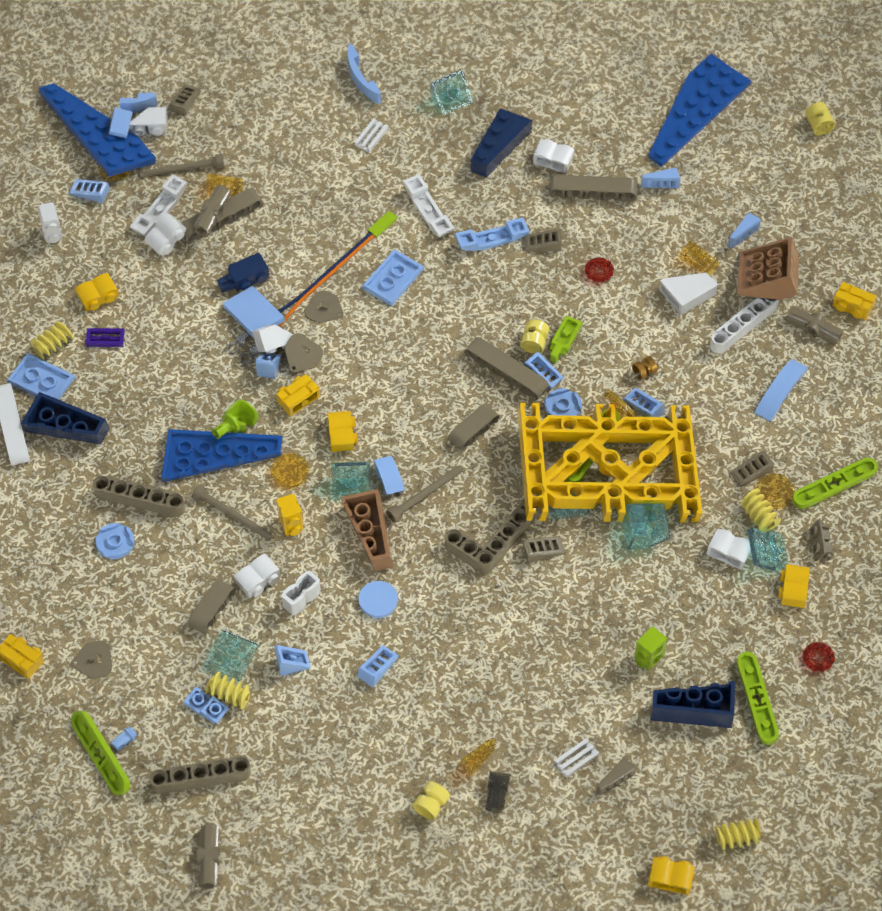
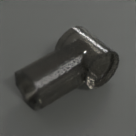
M490 771L485 810L493 813H503L511 774Z

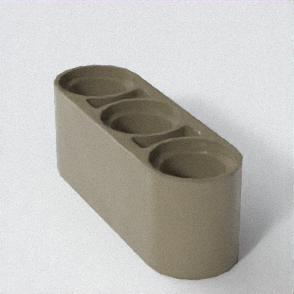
M482 404L450 432L448 440L463 452L465 451L464 448L471 446L478 439L479 435L486 433L494 422L497 423L500 415L487 404Z
M219 579L215 580L190 615L188 626L203 634H207L208 628L212 627L218 619L217 615L220 611L223 612L229 603V598L234 596L236 589Z

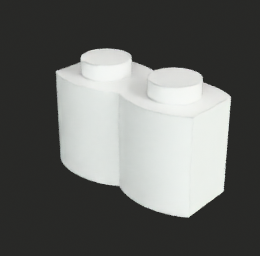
M541 139L534 153L533 163L567 173L574 157V149L568 145L556 144L552 140Z
M52 202L39 205L38 214L45 241L47 243H56L62 240V232L55 205Z
M166 212L159 219L156 226L147 234L144 241L158 254L164 256L172 252L175 242L184 237L187 228L173 215Z
M717 529L706 554L742 570L752 551L753 544L746 538L735 537L728 530Z
M263 554L250 565L238 571L234 575L235 583L250 599L252 596H259L269 584H276L281 575L279 568L266 554Z
M311 571L303 573L295 584L290 585L284 590L282 594L283 608L292 616L300 613L308 602L313 601L321 591L320 579Z

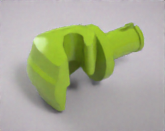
M237 400L225 411L222 416L223 422L213 428L211 432L216 439H220L229 431L231 433H245L246 425L254 426L259 419V414L247 401Z

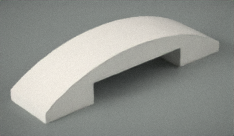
M172 174L162 186V193L144 215L139 214L130 225V228L143 236H147L156 226L159 219L166 212L170 213L187 186V182Z
M420 174L403 181L413 204L436 236L441 237L455 230L448 217L442 214L429 194L428 186Z

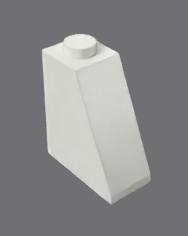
M708 273L661 279L659 291L678 313L682 315L715 296L718 284Z

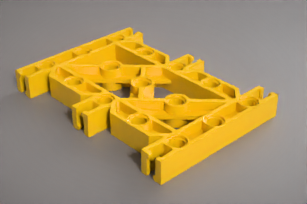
M520 402L517 414L526 521H532L533 515L536 513V509L532 507H540L541 516H538V520L546 521L549 512L548 505L551 508L594 509L599 503L602 505L603 522L611 521L612 509L610 508L617 509V522H623L626 513L625 506L628 509L670 510L676 504L678 505L680 523H685L687 516L690 515V510H687L689 508H692L694 512V518L691 519L692 522L700 521L703 513L689 405L682 406L680 419L676 417V405H671L667 419L665 417H623L617 422L615 404H609L607 412L604 413L605 417H601L600 409H603V404H596L593 411V419L590 416L548 415L541 421L539 403H532L531 416H526V403ZM543 442H577L571 449H567L563 456L545 472ZM605 443H653L647 450L642 451L630 466L620 460V456L615 450L607 449L603 446ZM672 453L675 483H641ZM589 458L598 465V469L602 474L610 475L615 479L612 483L564 482L571 475L577 473L579 467Z

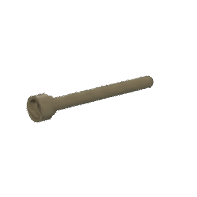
M222 153L215 154L212 159L140 171L139 177L146 178L214 166L218 169L225 168Z
M460 465L455 467L400 506H391L386 510L387 516L389 518L393 516L394 519L392 521L394 523L402 518L403 512L462 473L463 467Z
M198 485L194 489L192 498L196 501H205L268 540L272 539L273 535L271 532L210 496L205 487Z

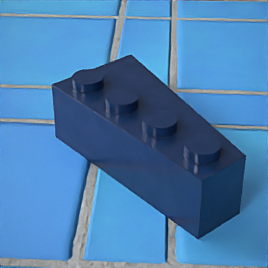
M500 108L471 158L470 172L487 178L511 154V151L516 146H519L523 139L532 132V119Z
M41 392L37 394L21 422L25 432L95 444H102L110 429L105 418Z
M729 681L728 684L722 685L712 683L710 686L704 687L694 685L687 689L677 687L653 690L650 721L732 728L735 709V681Z

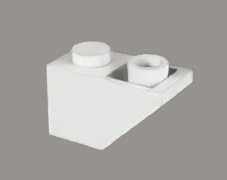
M166 107L147 108L130 122L131 132L136 136L146 134L160 136L167 134L168 117Z
M267 325L252 331L258 352H265L266 354L276 352V348L281 346L284 349L288 340L293 335L277 325Z

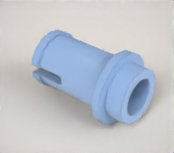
M130 726L124 728L120 735L110 741L111 745L118 752L130 741H135L137 734Z

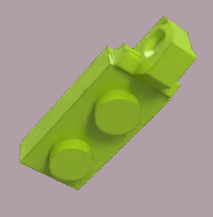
M565 316L551 341V362L557 364L560 356H565L569 352L583 326L582 321Z

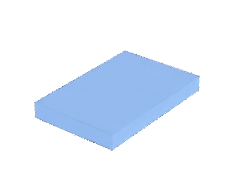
M394 249L362 285V289L393 306L424 270V266Z
M253 286L222 303L223 308L252 337L253 330L267 325L278 326L285 321L284 316Z
M27 353L8 378L7 383H11L12 386L35 397L41 392L60 400L74 381L75 375Z

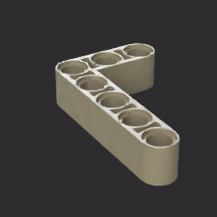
M523 499L484 546L457 529L448 530L445 534V548L477 571L484 574L490 573L538 517L540 507H535L536 513H534L532 521H526L525 500Z

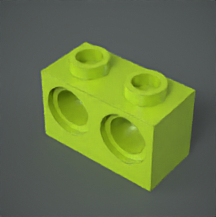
M654 626L636 641L634 655L636 664L641 668L645 667L649 671L665 656L668 640Z

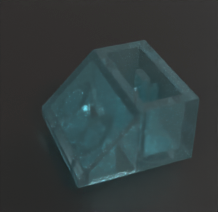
M626 504V513L622 523L627 550L650 548L670 539L664 504Z

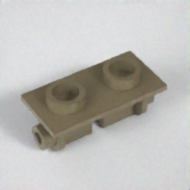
M818 519L809 530L813 543L812 553L815 556V561L822 557L828 561L834 555L832 544L825 542L831 540L829 526L826 523H822L821 519Z

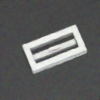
M373 118L355 141V146L370 153L389 129L388 125H383L382 122H377ZM381 128L380 132L376 135L373 141L369 144L368 147H366V145L373 138L376 132Z
M586 738L554 760V763L568 778L598 757L599 752L594 749V746ZM585 746L587 747V748H585L584 750H582L581 752H579L577 755H575L574 757H572L571 759H569V760H568L567 762H565L564 764H561L563 761H565L567 758H569L570 756H572L573 754H575L577 751H579V750L582 749L583 747H585ZM591 751L592 754L566 771L568 766Z

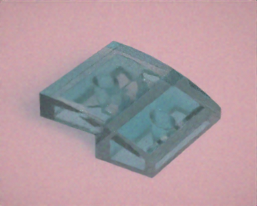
M754 527L747 530L753 565L774 571L785 570L786 564L789 563L784 536L773 530L766 533Z
M222 630L214 642L213 650L204 661V667L216 672L219 671L223 675H228L230 678L241 681L259 644Z

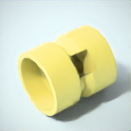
M817 102L806 109L805 116L811 124L810 126L815 135L819 136L830 133L835 128L836 123L825 103Z
M533 319L527 321L520 343L521 349L535 354L537 351L540 354L543 353L550 330L549 326L540 320Z
M428 781L422 790L423 795L417 797L412 807L421 816L434 821L441 811V805L444 806L450 794L440 784Z

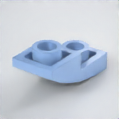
M138 93V98H120V109L136 113L145 111L147 108L156 107V93Z
M388 456L373 460L378 479L381 480L385 496L403 492L405 490L393 457Z
M195 687L183 702L184 705L216 725L229 710L226 705L214 696L211 698L198 687Z

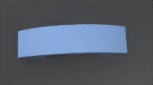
M351 43L348 46V65L352 80L367 98L380 104L381 92L374 80L368 83L358 68L360 66L359 54Z
M524 218L506 221V226L476 233L471 229L455 233V237L461 250L478 251L519 240L528 235L530 231Z
M791 359L768 388L755 410V414L771 422L780 410L786 397L795 384L800 381L808 367Z

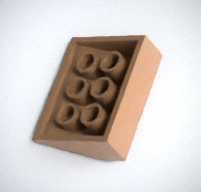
M785 238L740 252L738 295L776 300L789 299L798 295L799 253L793 238Z

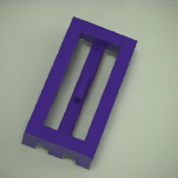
M87 328L86 347H124L125 329ZM91 334L120 335V337H110L109 335L91 336Z

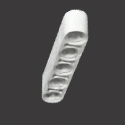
M758 297L712 334L710 343L712 352L721 354L772 314L778 308L779 300Z
M11 383L0 385V422L11 466L29 462L30 458Z

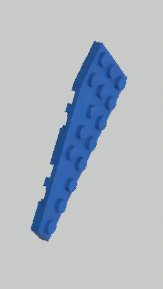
M713 54L708 55L688 74L649 152L648 158L663 167L749 87L752 81Z
M55 83L39 87L38 93L109 177L156 163L154 154L138 136L129 130L127 138L109 134L110 118Z

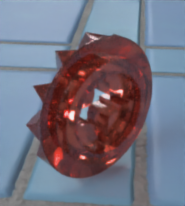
M593 258L585 265V274L588 280L591 279L594 283L601 282L603 284L604 281H609L613 276L614 266L605 258ZM596 269H603L602 274L600 272L596 273Z
M815 642L809 644L804 649L803 661L806 664V668L809 667L813 672L820 671L822 673L825 670H830L835 661V654L827 644ZM816 652H818L820 657H824L822 658L821 663H819L817 659H814L816 656Z

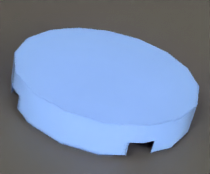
M556 389L551 391L545 399V412L547 415L579 416L582 410L581 398L577 393H573L569 389Z
M112 523L102 527L95 539L96 548L99 553L109 559H120L128 555L135 543L131 529L120 523Z
M373 581L366 584L359 594V606L362 612L372 618H384L391 615L398 604V594L395 588L384 581Z

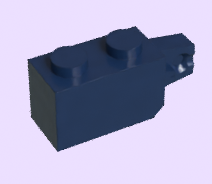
M258 252L230 264L228 274L218 279L217 283L222 292L235 289L236 292L244 291L251 285L264 283L270 278L269 268Z

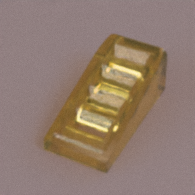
M207 174V195H211L215 187L219 186L220 183H223L230 190V195H236L243 191L244 180L241 178ZM234 183H238L237 189H234Z
M689 241L680 252V260L703 273H708L710 277L720 265L718 260L692 241ZM709 262H711L712 265L709 268H707L706 266L709 264Z
M495 738L489 739L461 759V769L469 778L473 777L495 750Z

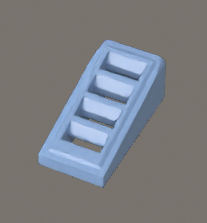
M677 168L642 175V188H679L680 176Z
M76 179L69 195L103 203L109 192V185L103 181ZM78 185H82L80 190H76Z
M751 213L747 214L730 236L728 246L733 248L756 232L760 227L761 219Z
M538 351L524 363V366L546 379L550 390L564 378ZM544 367L545 369L540 372L539 369ZM549 371L550 374L545 377L544 374ZM552 376H555L556 379H554L552 382H550L549 379H550Z
M636 387L623 398L624 402L643 417H661L665 413L663 403ZM639 395L640 397L634 402L633 399Z
M382 645L358 669L357 677L371 687H374L398 659L399 655ZM381 654H384L386 657L389 658V660L387 661L386 659H384V658L381 657L380 655H381ZM376 660H379L383 665L377 663Z

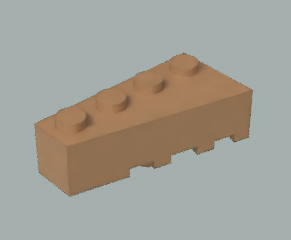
M375 489L340 497L374 571L394 567L379 490Z

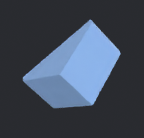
M115 107L111 115L109 134L127 138L132 112Z
M263 352L256 359L257 376L276 379L282 355L276 353L266 354Z
M280 645L274 647L281 676L311 668L306 650Z

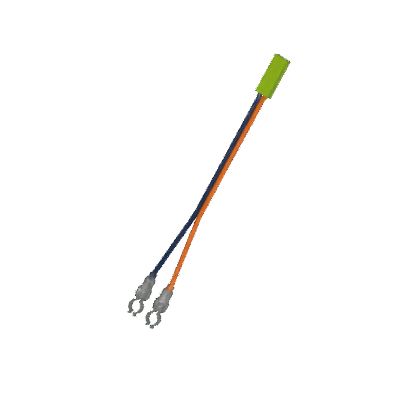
M388 211L368 229V234L299 296L280 308L278 311L281 313L297 302L284 317L285 321L312 292L370 240L380 236L398 217ZM247 331L239 334L235 342L228 343L225 352H228V347L231 345L244 346L252 336ZM256 344L252 345L248 352L241 354L240 358L242 359L243 356H249L251 352L253 353L249 361H243V366L244 364H250L252 357H257L261 353L258 352ZM237 348L234 351H230L229 355L237 353L239 348Z

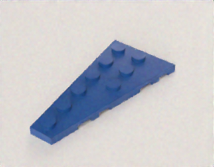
M168 429L162 482L281 456L283 437L279 435L226 433L220 439H216L212 432Z

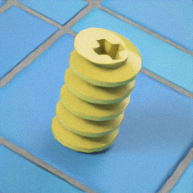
M57 321L55 326H50L49 330H44L43 335L39 334L37 339L33 338L31 344L36 355L40 359L45 360L43 354L50 356V349L56 352L55 345L61 348V341L67 344L68 340L66 337L68 336L70 339H73V335L63 323Z
M756 488L743 498L741 506L749 514L750 519L754 520L760 532H767L777 527L781 522V518L775 519L778 513L772 512V506L767 507L769 501H762L765 496L764 494L758 495L760 489Z
M218 671L209 680L205 693H211V696L214 697L218 696L219 700L225 699L226 703H232L233 706H239L243 710L250 699V685L247 684L242 688V681L235 685V678L227 682L228 675L221 679V672Z
M757 818L753 819V823L750 819H747L745 825L742 821H738L737 826L734 822H730L729 827L726 824H721L720 828L718 825H715L716 839L723 851L726 849V844H729L730 848L734 849L735 842L739 848L742 847V841H745L746 845L750 846V840L752 839L755 845H758V840L761 837L760 824Z

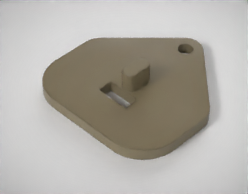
M324 290L318 291L305 309L306 317L317 323L342 318L344 315L338 296ZM320 302H321V303H322V304H321V308L318 309L317 307H318V305H319Z
M300 333L292 335L284 348L291 372L315 368L323 356L321 346ZM303 346L308 349V353L302 350L301 347Z
M105 641L86 643L72 659L71 666L89 678L107 676L112 671V660L108 643ZM97 655H101V663L97 662Z

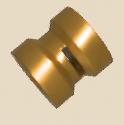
M649 355L643 358V361H637L632 364L633 372L635 374L640 372L641 374L638 377L639 380L645 379L648 374L652 375L658 372L656 362Z

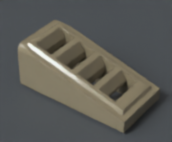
M184 84L169 103L170 111L186 116L201 88Z
M561 229L537 232L524 236L525 251H561ZM530 239H533L534 245H530ZM537 239H541V244H537Z
M763 450L731 470L730 474L738 485L742 487L773 471L774 463ZM746 468H748L751 471V475L748 473ZM740 471L746 477L745 479H743L742 476L739 474Z
M560 536L523 541V549L528 563L566 554ZM553 542L557 543V550H555ZM546 544H549L551 550H547ZM542 545L543 551H540L538 546ZM535 547L536 552H532L531 548Z
M625 757L622 758L598 784L597 794L603 795L631 778L636 772V766Z

